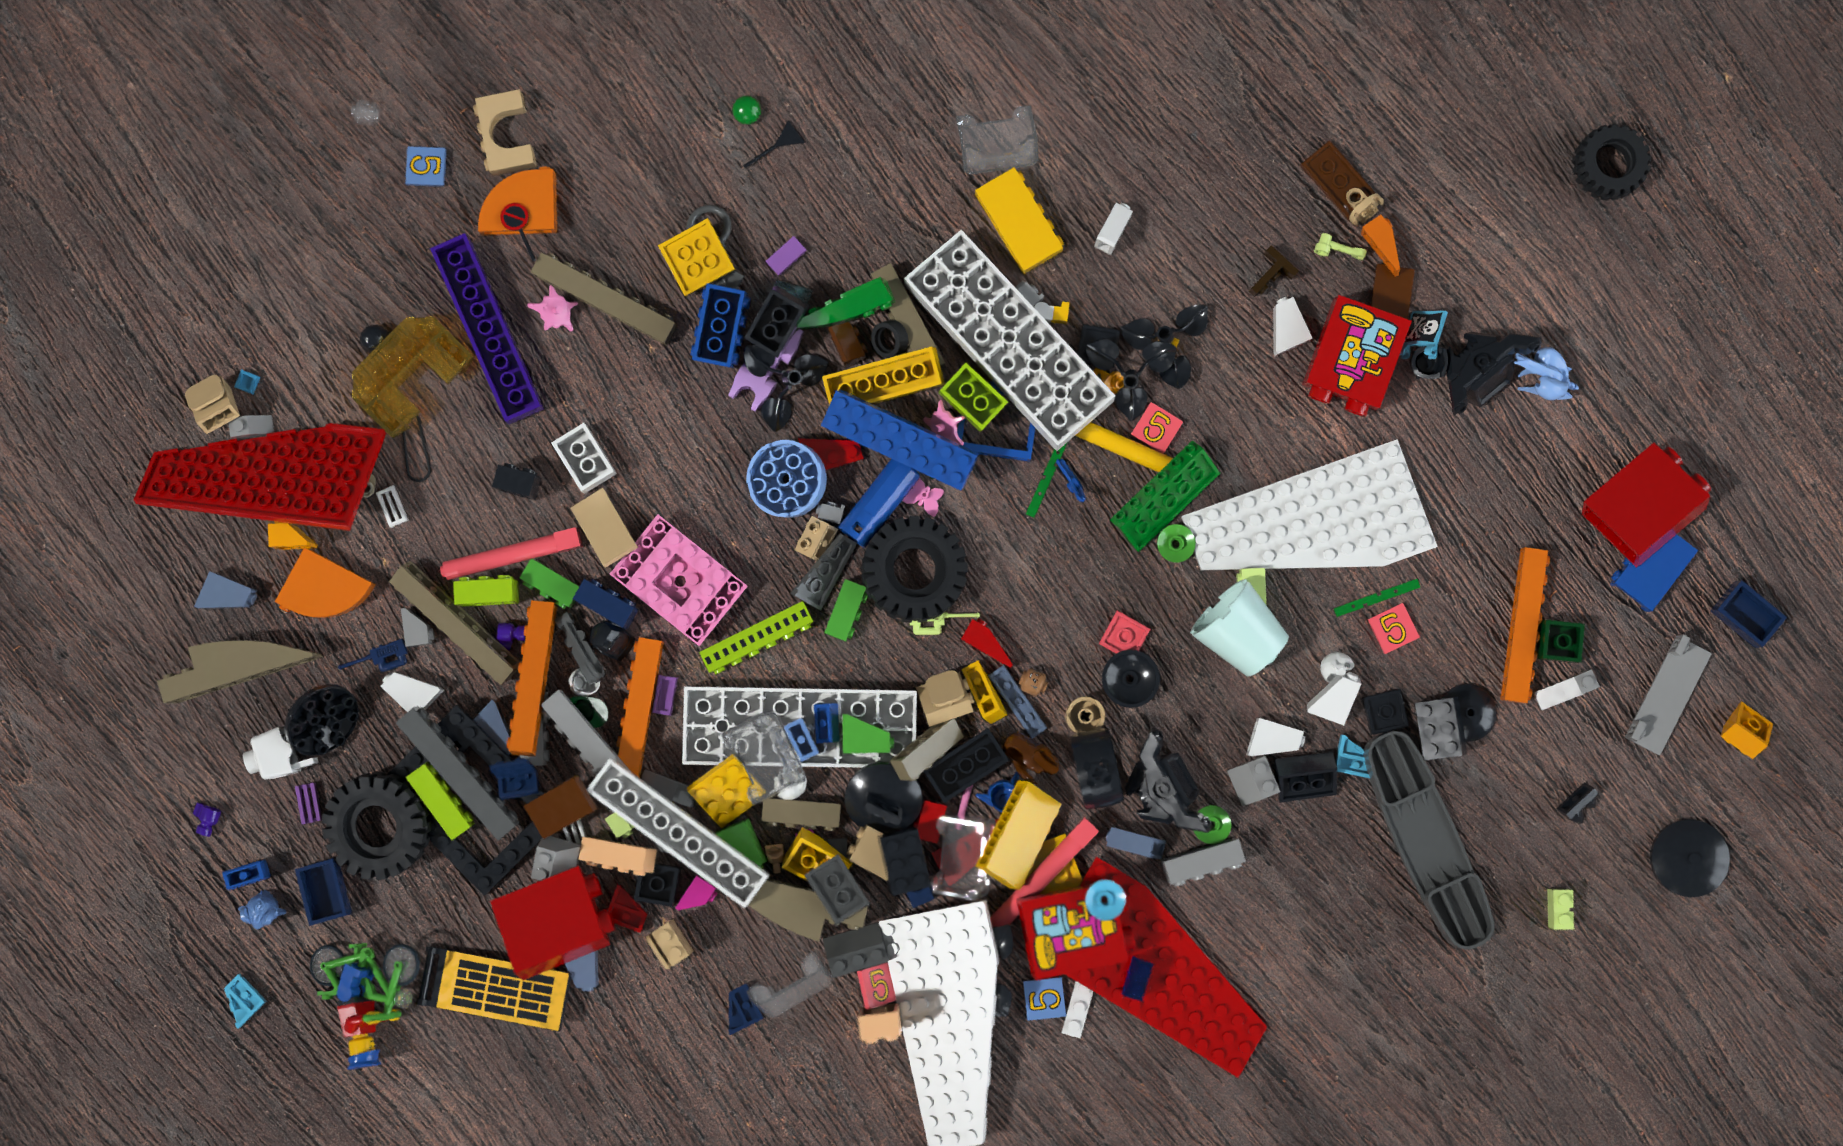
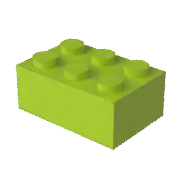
M967 363L938 392L980 432L1008 403L1003 396Z
M498 575V579L490 576H479L478 580L471 577H460L459 581H453L454 605L468 607L519 604V581L513 579L512 576Z

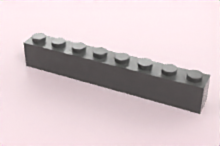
M419 706L413 707L396 724L499 841L520 823L517 820L518 816L512 810L509 811L505 806V801L501 800L499 795L496 796L494 794L492 786L480 778L479 771L467 763L466 756L454 748L453 741L440 732V726L428 718L429 714L427 711Z

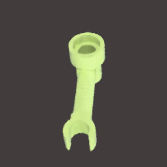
M1326 233L1321 234L1319 243L1316 244L1314 252L1321 256H1328L1330 249L1349 254L1358 260H1363L1367 250L1362 248H1353L1331 241L1332 236Z

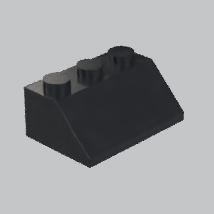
M1332 752L1275 759V779L1280 789L1278 793L1279 803L1337 795V765Z

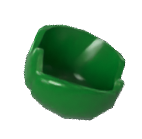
M741 96L733 104L732 112L738 122L750 125L760 117L761 108L759 102L752 96Z

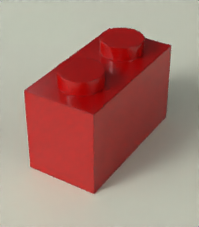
M924 800L919 813V822L914 823V827L918 829L921 840L938 843L947 805Z

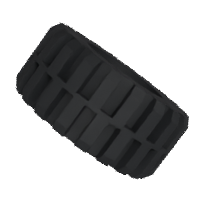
M1610 124L1608 127L1606 125L1600 126L1597 130L1594 129L1580 142V145L1576 147L1574 152L1576 155L1572 158V164H1575V167L1572 168L1574 175L1577 174L1578 176L1575 179L1577 184L1581 183L1584 186L1582 190L1585 193L1590 191L1591 197L1601 196L1600 199L1605 201L1609 198L1612 201L1618 200L1620 197L1624 198L1637 189L1647 178L1646 174L1650 172L1651 166L1648 164L1651 162V155L1647 154L1650 151L1649 146L1644 145L1643 141L1645 139L1643 136L1638 137L1636 135L1638 131L1635 129L1628 130V126L1623 124L1620 127H1617V124ZM1612 147L1621 152L1627 164L1624 176L1612 178L1605 175L1599 169L1596 162V154L1600 148Z

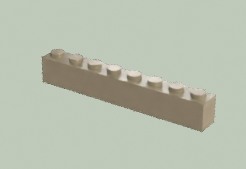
M542 252L540 253L531 270L533 276L667 346L677 327L673 317L664 314V316L658 314L656 308L650 305L647 307L641 305V301L633 296L629 299L624 296V292L615 287L613 290L607 287L608 284L601 279H597V281L591 279L589 273L583 270L580 272L574 270L575 266L566 261L564 263L557 261L558 257L549 252L547 255Z
M409 561L399 567L389 581L394 588L401 592L411 604L415 605L425 617L429 618L439 630L443 631L453 643L457 644L467 656H470L478 663L480 668L492 676L494 681L500 685L509 681L518 670L520 661L458 605H454V600L413 562Z

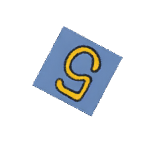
M407 147L405 184L445 187L446 148Z
M1062 977L1023 981L1027 1021L1066 1017Z

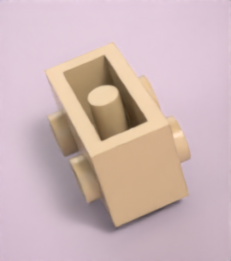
M811 516L801 538L797 542L795 551L817 561L831 545L838 529Z

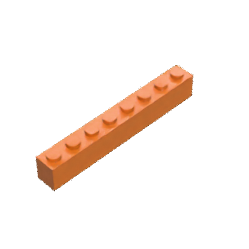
M1528 547L1520 549L1500 696L1502 701L1525 704L1528 703L1532 696L1530 683L1535 675V671L1532 668L1533 662L1537 659L1535 646L1540 638L1538 624L1542 621L1540 608L1545 600V594H1543V586H1546L1547 583L1545 571L1550 563V556H1548L1547 550Z
M531 600V606L527 608V618L529 619L528 625L524 627L526 639L525 643H522L521 646L523 659L522 662H519L518 666L520 679L516 681L515 691L517 692V698L513 700L512 706L515 712L514 718L510 720L511 737L507 739V749H509L512 755L536 757L543 710L541 704L544 703L557 615V606L554 602Z
M641 637L634 644L636 657L635 660L631 661L630 671H633L632 679H628L627 690L630 691L628 698L624 700L623 709H626L625 717L621 718L620 728H623L622 736H618L617 747H619L618 757L639 778L664 645L663 641Z

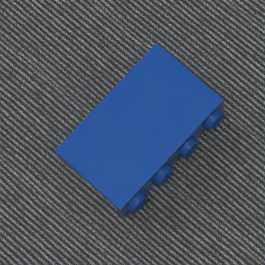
M1676 534L1637 568L1625 558L1622 562L1624 566L1621 570H1616L1612 575L1611 579L1613 580L1610 585L1617 586L1642 605L1640 608L1645 612H1651L1698 550Z

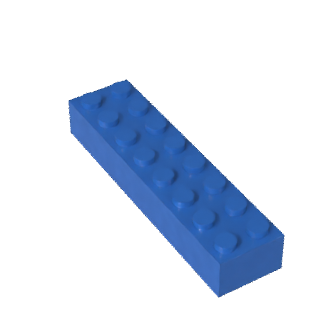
M841 389L835 391L821 423V426L960 491L964 489L979 456V453Z

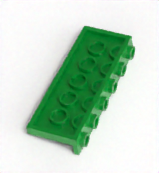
M1191 441L1126 503L1110 521L1118 527L1131 546L1139 552L1198 496L1220 472L1205 450L1194 441Z

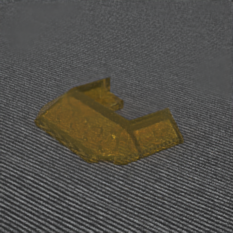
M406 317L352 371V399L394 438L410 429L411 427L408 424L421 412L398 388L424 362L449 384L461 371L466 373L474 356L434 317Z

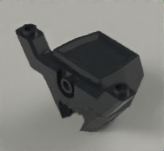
M1468 332L1464 334V339L1468 340V343L1460 354L1456 356L1452 347L1449 346L1447 349L1448 365L1446 371L1453 416L1457 413H1463L1467 408L1468 402L1482 407L1511 383L1514 374V359L1512 355L1515 353L1527 355L1531 352H1537L1541 347V337L1509 333L1502 339L1500 335Z
M1152 727L1138 755L1140 760L1136 762L1125 786L1127 796H1131L1136 792L1143 803L1144 809L1137 810L1136 814L1141 819L1171 824L1174 821L1177 828L1209 833L1211 831L1209 818L1202 813L1190 811L1188 808L1199 793L1195 781L1179 753L1159 755L1164 744V736L1159 729Z

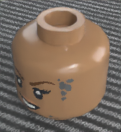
M1030 668L1028 671L1024 670L1018 684L1021 685L1023 692L1036 697L1040 692H1045L1048 682L1045 681L1046 675Z

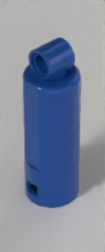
M891 459L838 528L858 545L866 548L873 536L877 534L919 480L920 474L915 469ZM856 525H859L862 528V531L860 533H857L854 530Z

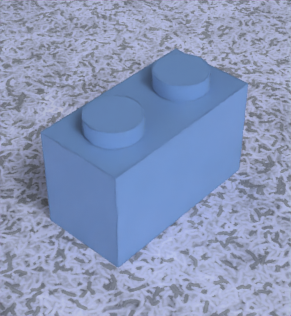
M803 718L784 726L801 762L820 753Z

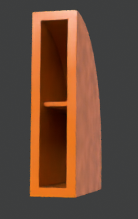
M539 167L538 170H526L505 178L488 194L479 214L478 232L482 236L520 234L519 230H508L501 223V211L511 203H519L528 211V223L522 228L524 234L557 233L555 171L550 167Z
M304 547L275 602L280 604V609L288 613L291 610L309 617L332 618L346 614L362 604L371 594L376 584Z

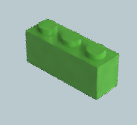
M530 559L519 577L524 581L522 584L530 589H533V587L539 589L541 596L547 599L550 597L557 600L555 604L564 609L566 606L572 608L576 602L572 598L580 586L538 561Z
M846 579L844 580L824 632L825 634L847 642L848 638L852 639L855 628H852L854 621H859L862 610H859L861 603H866L868 598L865 586Z

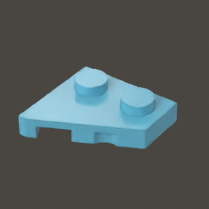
M1340 735L1335 761L1337 772L1370 778L1366 769L1365 758L1363 757L1364 750L1349 740L1346 735Z
M238 974L224 988L226 996L230 1001L231 1012L233 1011L236 1020L235 1026L238 1029L267 1002L241 974Z

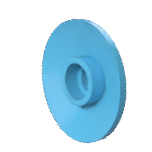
M1101 880L1094 883L1088 889L1085 900L1086 906L1095 918L1111 920L1116 918L1124 909L1125 895L1121 887L1115 882ZM1103 896L1108 898L1106 903L1101 902Z

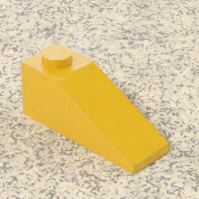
M976 661L961 669L983 719L992 724L1007 716L1001 699L981 663Z

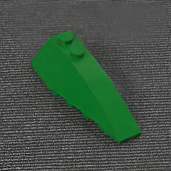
M878 277L840 294L841 299L826 301L823 308L819 306L810 309L807 312L808 315L803 316L796 330L832 326L863 316L868 318L873 316L876 310L881 309L883 311L891 308L892 303L896 301L888 281Z

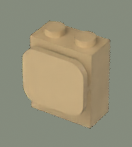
M209 376L188 388L185 393L188 406L193 411L196 423L206 434L240 416L231 387L222 376Z
M949 670L931 676L927 679L926 684L916 687L929 727L973 712L971 704L974 703L971 692L967 693L966 690H969L966 679L962 680L960 672L957 673L956 671Z
M867 824L864 828L861 826L856 834L858 838L856 843L851 844L847 851V859L887 881L877 836L883 835V833Z
M674 919L646 936L649 945L666 970L694 952Z

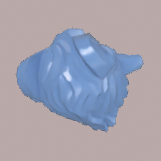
M267 890L260 891V893L249 900L246 906L238 908L241 920L253 925V928L257 930L264 925H270L277 916L286 914V910L279 908L278 901Z

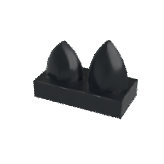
M1584 782L1556 809L1571 821L1582 824L1584 820L1582 808H1595L1598 792L1595 788Z

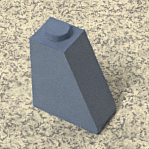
M209 571L194 607L199 609L250 608L256 601L257 590Z
M492 699L474 718V721L511 756L512 754L507 749V739L511 737V732L499 703Z
M1111 827L1106 835V846L1162 860L1166 844L1165 840Z
M598 950L565 963L568 972L572 974L571 978L576 988H582V991H593V987L599 985Z

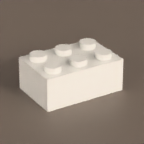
M585 423L551 442L580 491L584 494L617 474Z

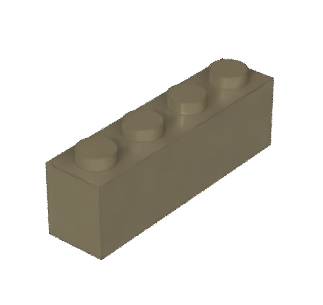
M955 719L933 725L893 757L890 762L900 780L914 781L920 776L921 772L932 767L933 762L944 757L946 751L959 744L958 741L964 736Z
M763 798L762 821L766 822L767 826H777L778 823H785V827L797 828V824L804 825L805 829H816V826H824V830L835 831V827H840L841 804Z

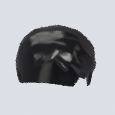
M369 325L360 334V345L365 352H381L387 348L391 332L379 325Z

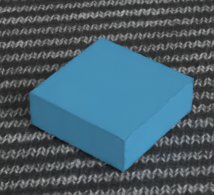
M241 369L234 387L254 394L261 377Z

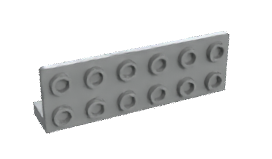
M1684 634L1675 637L1624 737L1656 755H1661L1711 656L1710 652L1689 642L1690 638Z

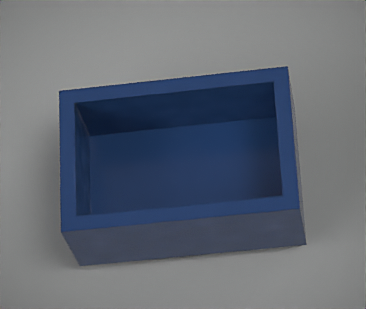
M592 578L589 581L584 579L572 599L628 630L639 609L635 608L636 603L625 597L621 600L618 598L620 594L609 588L606 590L602 589L603 584Z
M1742 580L1733 582L1710 610L1711 613L1754 648L1764 647L1787 619L1784 614Z
M335 858L295 869L309 926L353 914L342 870L335 862Z

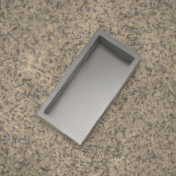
M1230 838L1218 844L1207 845L1160 860L1167 882L1175 885V887L1186 884L1185 880L1187 879L1193 881L1205 878L1204 874H1220L1224 868L1236 869L1242 867L1241 863L1246 862L1240 841L1237 838Z

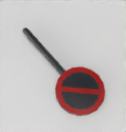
M519 203L508 204L501 211V223L508 230H519L530 257L535 262L536 258L522 230L528 223V211Z

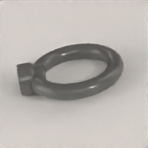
M704 205L694 210L688 218L686 229L694 226L695 221L700 215L708 212L715 213L721 217L724 223V230L719 239L726 249L727 247L724 242L728 239L731 232L729 215L722 208L715 205Z

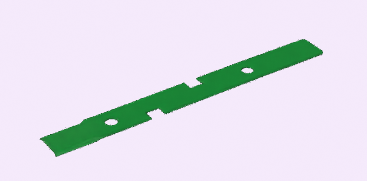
M1067 443L1058 450L1060 454H1057V451L1054 449L1043 474L1046 476L1045 480H1040L1026 515L1035 517L1057 468L1054 464L1057 459H1061Z
M1418 579L1381 591L1380 596H1377V593L1336 607L1334 608L1336 617L1364 608L1363 604L1367 603L1370 606L1418 589L1420 584Z

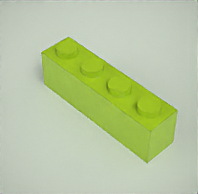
M428 761L408 775L406 779L449 838L453 840L475 824L473 822L474 818L469 811H465L462 807L461 799L451 792V786L445 779L441 778L438 774L439 772Z

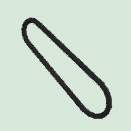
M408 412L401 419L406 472L412 481L422 482L429 477L431 467L419 416L414 412ZM408 415H414L417 419L428 466V473L422 479L413 478L409 472L404 419Z

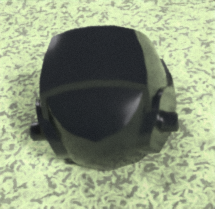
M1418 346V349L1413 351L1410 359V367L1412 373L1416 375V379H1420V377L1425 379L1444 377L1448 365L1447 349L1437 347V357L1429 359V355L1424 354L1427 346Z
M601 620L600 623L592 628L589 640L593 649L597 648L607 657L622 661L630 652L635 638L626 629L612 623V621Z

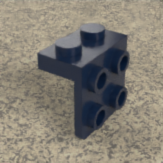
M517 758L511 762L499 761L495 765L490 766V771L498 779L499 798L501 800L539 793L538 771L528 759Z

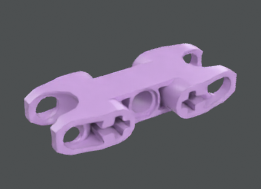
M798 329L783 354L778 358L775 357L774 364L770 366L771 368L776 369L780 361L788 365L798 351L804 331ZM744 363L734 378L728 396L734 399L743 389L753 390L755 392V399L751 409L757 412L762 404L770 398L777 385V382L770 379L774 372L767 370L765 376L757 377L748 371Z

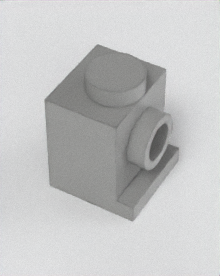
M1022 281L1015 287L1033 307L1044 300V295H1038L1039 291L1033 284L1029 285L1027 282Z
M829 501L826 504L818 503L816 514L819 520L840 525L846 507L841 505V508H838V504Z

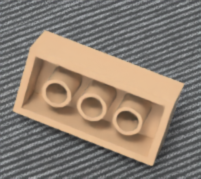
M885 1004L868 1010L865 1007L860 1008L858 1021L861 1041L865 1040L866 1043H875L880 1038L892 1041L897 1040V1037L901 1036L902 1024L899 1004Z

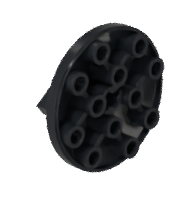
M325 684L310 689L300 696L292 707L288 709L285 721L287 741L296 751L310 756L325 755L338 746H342L354 730L359 718V707L356 698L349 690L336 684Z
M890 762L872 763L859 769L849 780L845 791V806L850 818L859 827L862 826L864 828L867 824L883 834L906 829L916 820L922 807V790L917 779L914 781L900 780Z

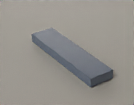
M1004 665L988 675L1031 739L1047 729L1045 723Z

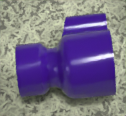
M499 622L497 629L498 642L510 651L513 639L525 641V626L519 625L515 627L512 623Z
M197 802L193 815L199 818L201 824L197 826L195 832L210 837L213 831L212 826L218 823L222 811Z

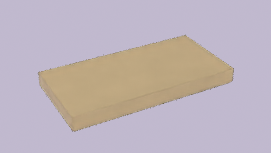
M603 488L571 507L573 514L605 568L638 548Z

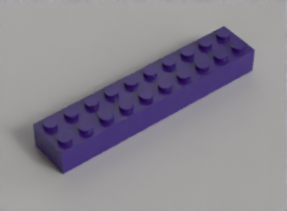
M464 233L430 248L505 422L510 425L544 410L470 238Z

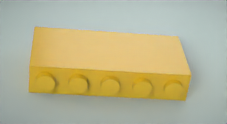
M1015 167L976 189L975 196L1021 272L1025 274L1061 253L1064 243L1059 235L1056 236L1053 232L1054 226L1050 219L1046 220L1044 217V209L1041 204H1036L1033 199L1035 195L1032 189L1024 184L1025 178L1021 171L1017 172Z
M1018 780L976 867L1008 888L1020 890L1025 884L1026 877L1034 865L1038 852L1042 849V844L1049 834L1051 825L1058 816L1062 804L1029 781Z

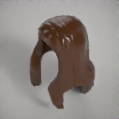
M1019 732L1013 733L1006 738L1003 751L1013 761L1017 772L1025 781L1037 785L1035 779L1026 772L1027 769H1031L1036 773L1044 771L1050 775L1060 770L1058 758L1044 744L1037 743Z

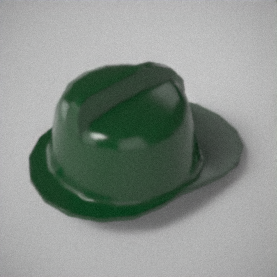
M586 696L570 698V701L594 728H599L605 724L609 713L606 704L601 699Z

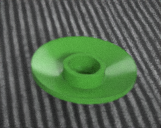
M1173 524L1164 528L1157 539V547L1161 556L1174 563L1187 560L1193 554L1196 546L1195 537L1191 530L1179 524ZM1173 541L1179 542V546L1177 548L1173 547Z
M1213 805L1205 806L1198 811L1207 816L1215 825L1209 833L1194 831L1197 838L1207 844H1218L1224 841L1231 831V819L1228 813L1221 807Z

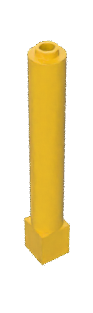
M1092 422L1075 435L1158 473L1173 459Z

